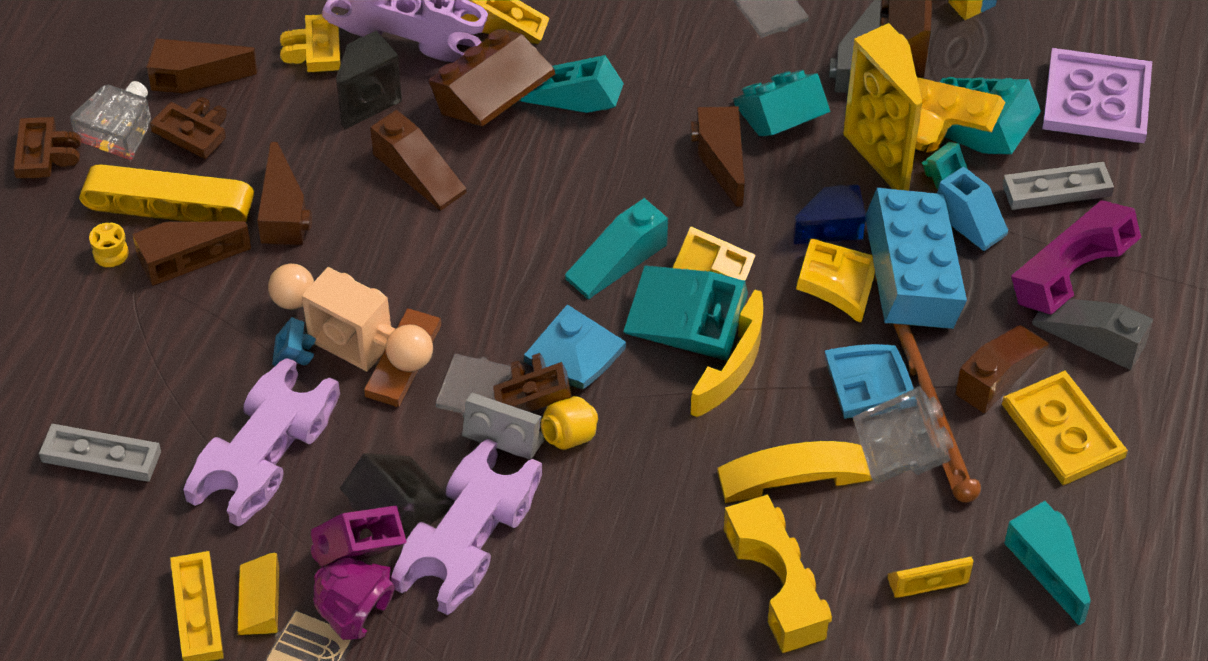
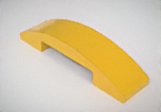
M754 290L739 315L738 337L741 340L723 370L718 371L708 366L692 391L690 415L699 417L720 405L735 392L751 370L761 341L763 297L761 291Z
M836 441L803 442L773 447L740 457L717 469L725 503L761 497L764 488L834 478L836 486L873 480V474L864 446Z

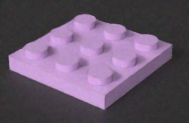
M1052 48L1042 129L1145 143L1152 61Z

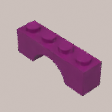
M1103 200L1097 203L1011 275L1018 304L1052 315L1074 296L1069 276L1076 268L1094 259L1119 257L1141 238L1135 209Z

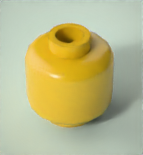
M573 396L547 406L541 419V431L547 442L559 449L567 450L593 439L596 433L598 415L594 407L589 405L583 398Z

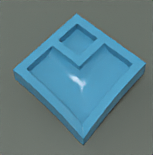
M566 305L524 354V362L533 367L532 355L541 353L546 367L562 362L567 371L569 385L585 389L601 376L626 348V341L571 306Z
M871 344L825 350V361L844 419L916 403L914 387L896 346Z

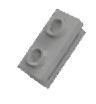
M471 393L467 398L462 436L479 443L490 439L498 443V449L530 460L544 442V436L539 431L541 416L475 393Z

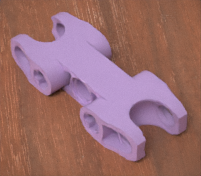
M327 0L322 10V16L329 23L362 37L377 38L384 32L417 41L419 42L418 47L424 55L442 61L455 62L464 55L463 52L457 49V44L473 47L482 43L478 37L471 34L482 33L487 21L488 12L481 6L468 0ZM335 7H340L349 12L345 15H337L331 10ZM465 14H473L479 20L470 22L461 17Z
M288 358L280 361L258 380L247 395L244 403V413L250 416V419L232 442L229 443L215 437L199 454L183 489L186 501L196 506L217 490L228 489L234 491L235 494L230 499L226 510L229 515V522L236 526L246 523L256 512L266 506L278 490L283 478V469L277 466L276 463L293 441L299 439L307 444H311L327 426L329 417L340 396L339 382L327 378L312 391L305 393L294 392L291 389L294 387L298 377L296 370L297 362Z
M490 439L481 442L474 451L463 458L452 474L446 488V496L454 500V504L437 528L423 522L417 524L406 539L407 543L403 545L401 555L391 576V582L394 584L395 590L400 593L407 591L417 579L424 576H436L444 580L437 597L439 604L437 610L446 615L452 613L467 597L473 594L485 576L491 560L490 553L481 550L482 546L499 521L513 528L520 524L531 507L533 496L542 477V463L534 459L528 460L518 472L511 475H501L492 471L498 456L496 450L498 443Z

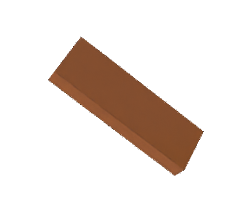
M407 308L398 327L409 324L419 326L429 334L433 343L441 328V318ZM385 349L364 389L365 397L399 407L418 370L407 372L396 368L389 361Z

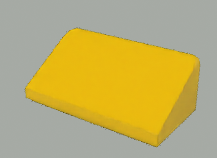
M269 553L240 565L238 635L278 633L279 562L277 553Z
M972 557L960 558L888 573L887 578L894 597L900 598L967 584L970 580L974 561Z

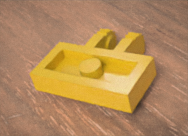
M322 14L305 15V29L285 31L280 35V43L283 46L280 58L287 64H300L306 60L307 72L341 70L339 27L326 21Z

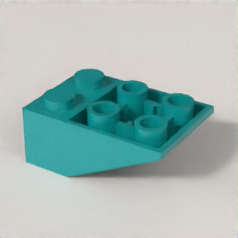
M947 77L940 80V83L999 95L1006 102L992 132L958 124L952 125L947 130L946 138L981 153L1012 154L1041 112L1029 79Z
M644 266L623 332L628 335L728 361L739 325V315L745 306L748 296L745 280L710 271Z

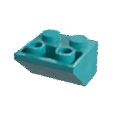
M804 70L793 73L787 71L771 77L772 82L765 84L760 82L749 85L742 89L743 95L732 98L735 106L739 107V111L758 136L774 135L831 112L818 73L805 74Z

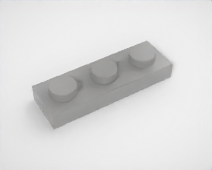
M1104 162L1004 175L1002 182L1011 210L1111 197L1114 190Z
M51 424L39 456L43 463L150 482L161 454L160 444L156 442Z

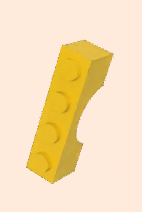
M767 494L725 507L723 529L737 559L753 560L765 564L779 576L783 588L769 602L767 622L782 653H786L826 640L828 624L832 622V615L826 600H820L815 591L816 582L812 571L809 568L805 569L800 560L801 552L794 537L789 538L785 530L786 522L779 507L774 508Z

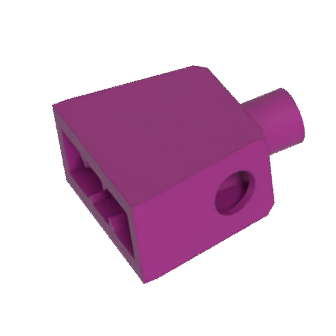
M397 506L342 513L311 529L313 541L311 554L321 567L337 562L341 558H352L361 561L407 543ZM367 528L372 532L373 538L369 536L360 540V533L363 529Z

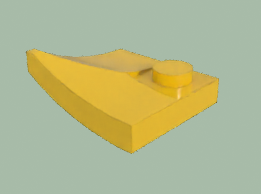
M690 227L672 268L710 271L746 280L755 255Z
M811 238L796 290L819 297L843 310L855 321L862 322L875 275L873 257L870 254Z

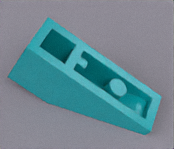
M606 55L552 66L556 74L519 100L521 102L585 113L607 110L616 107L624 83Z
M643 198L615 218L567 271L565 279L582 295L590 299L667 246L668 217Z
M1043 501L1009 522L1004 544L1078 625H1081L1086 620L1091 599L1072 532L1065 517L1060 512L1054 511L1046 501Z

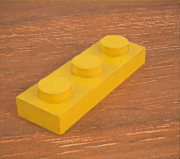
M209 551L171 557L183 661L223 659V647Z

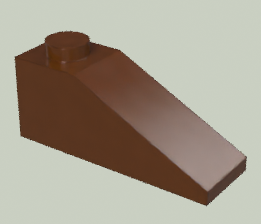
M698 107L697 121H691V142H697L698 156L735 206L742 207L745 180L739 107Z
M398 110L393 111L370 127L373 155L440 211L467 193L466 187L419 127Z
M270 142L257 220L260 240L263 244L303 245L305 231H311L312 212L311 210H306L304 195L278 142Z
M245 221L164 222L132 234L137 257L152 286L251 249L248 226Z
M1021 325L982 345L960 367L955 395L985 414L1049 348L1050 343Z

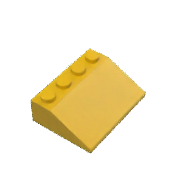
M888 23L854 39L843 135L892 189L909 191L922 99L910 45L904 35L899 34Z

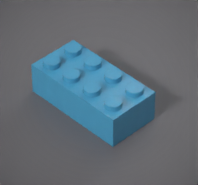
M877 188L866 212L865 220L884 322L954 329L967 302L944 194Z

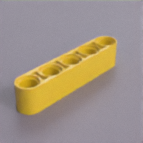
M101 164L90 167L79 199L85 207L101 212L186 222H246L254 197V190L249 184L238 180Z

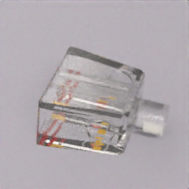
M132 81L126 90L109 84L102 86L70 116L73 131L82 137L81 143L132 160L151 122L148 101L145 98L148 95V90L137 81Z

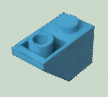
M964 166L940 182L937 194H944L952 227L983 251L1007 236L1008 228L989 185Z

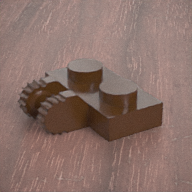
M199 97L187 109L170 102L150 122L151 132L206 159L226 139L225 129L220 127V124L225 120L227 111L226 108L216 105V107H213V110L208 112L210 100L204 97Z
M54 117L20 118L14 161L15 177H51L52 162L60 167L67 165L75 166L80 159V153H78L79 151L76 148L81 146L82 137L74 131H56Z
M541 353L532 355L534 372L526 374L519 360L510 364L512 380L493 386L495 401L528 412L572 397L567 371L563 363L560 362L546 367Z

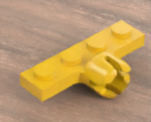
M917 77L922 107L915 149L924 151L927 148L926 152L928 153L936 152L940 148L948 128L952 125L958 124L992 132L1006 102L999 95Z

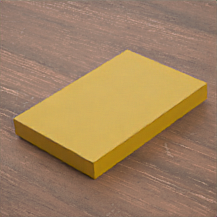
M1066 370L1003 397L1002 406L1063 486L1126 458L1128 452L1126 447Z

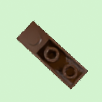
M158 38L155 40L147 64L151 90L174 93H188L256 75L258 72L254 47Z

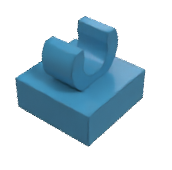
M291 317L276 335L272 365L276 366L280 361L287 358L292 361L294 360L298 364L307 365L313 359L314 354L304 349L309 350L314 345L316 339L309 334H303L305 322Z

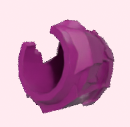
M341 558L337 562L325 567L322 566L314 576L313 601L318 613L330 623V627L342 640L361 639L367 633V630L363 628V624L373 606L376 604V608L386 610L392 599L395 586L390 581V567L374 563L371 566L352 558Z

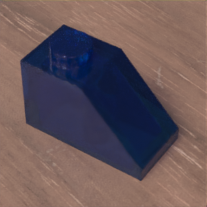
M838 185L824 187L795 216L794 244L809 243L811 238L823 242L863 239L866 213L860 186Z

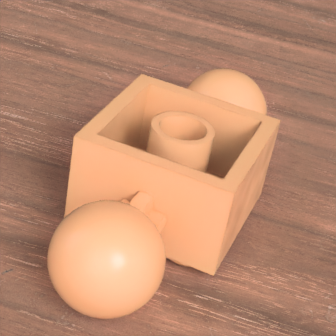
M298 264L282 265L271 274L268 282V291L271 299L284 309L295 310L301 307L304 308L307 333L316 339L315 345L366 372L383 355L385 349L392 365L402 371H417L430 361L433 353V343L429 334L423 328L416 325H403L396 329L391 327L388 297L378 289H370L355 281L350 275L339 273L330 267H327L315 281L311 273Z

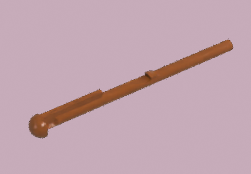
M893 323L909 363V372L912 376L916 374L918 376L921 396L932 421V424H927V428L946 473L952 493L961 502H972L980 495L981 484L978 480L970 478L910 326Z

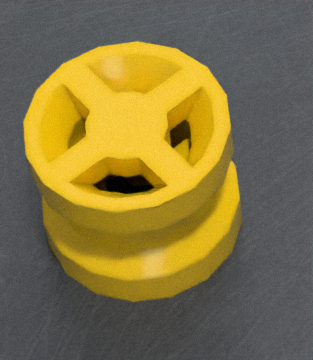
M102 223L92 229L89 240L93 248L92 253L95 262L103 267H115L125 262L129 250L125 242L126 237L123 228L115 223Z

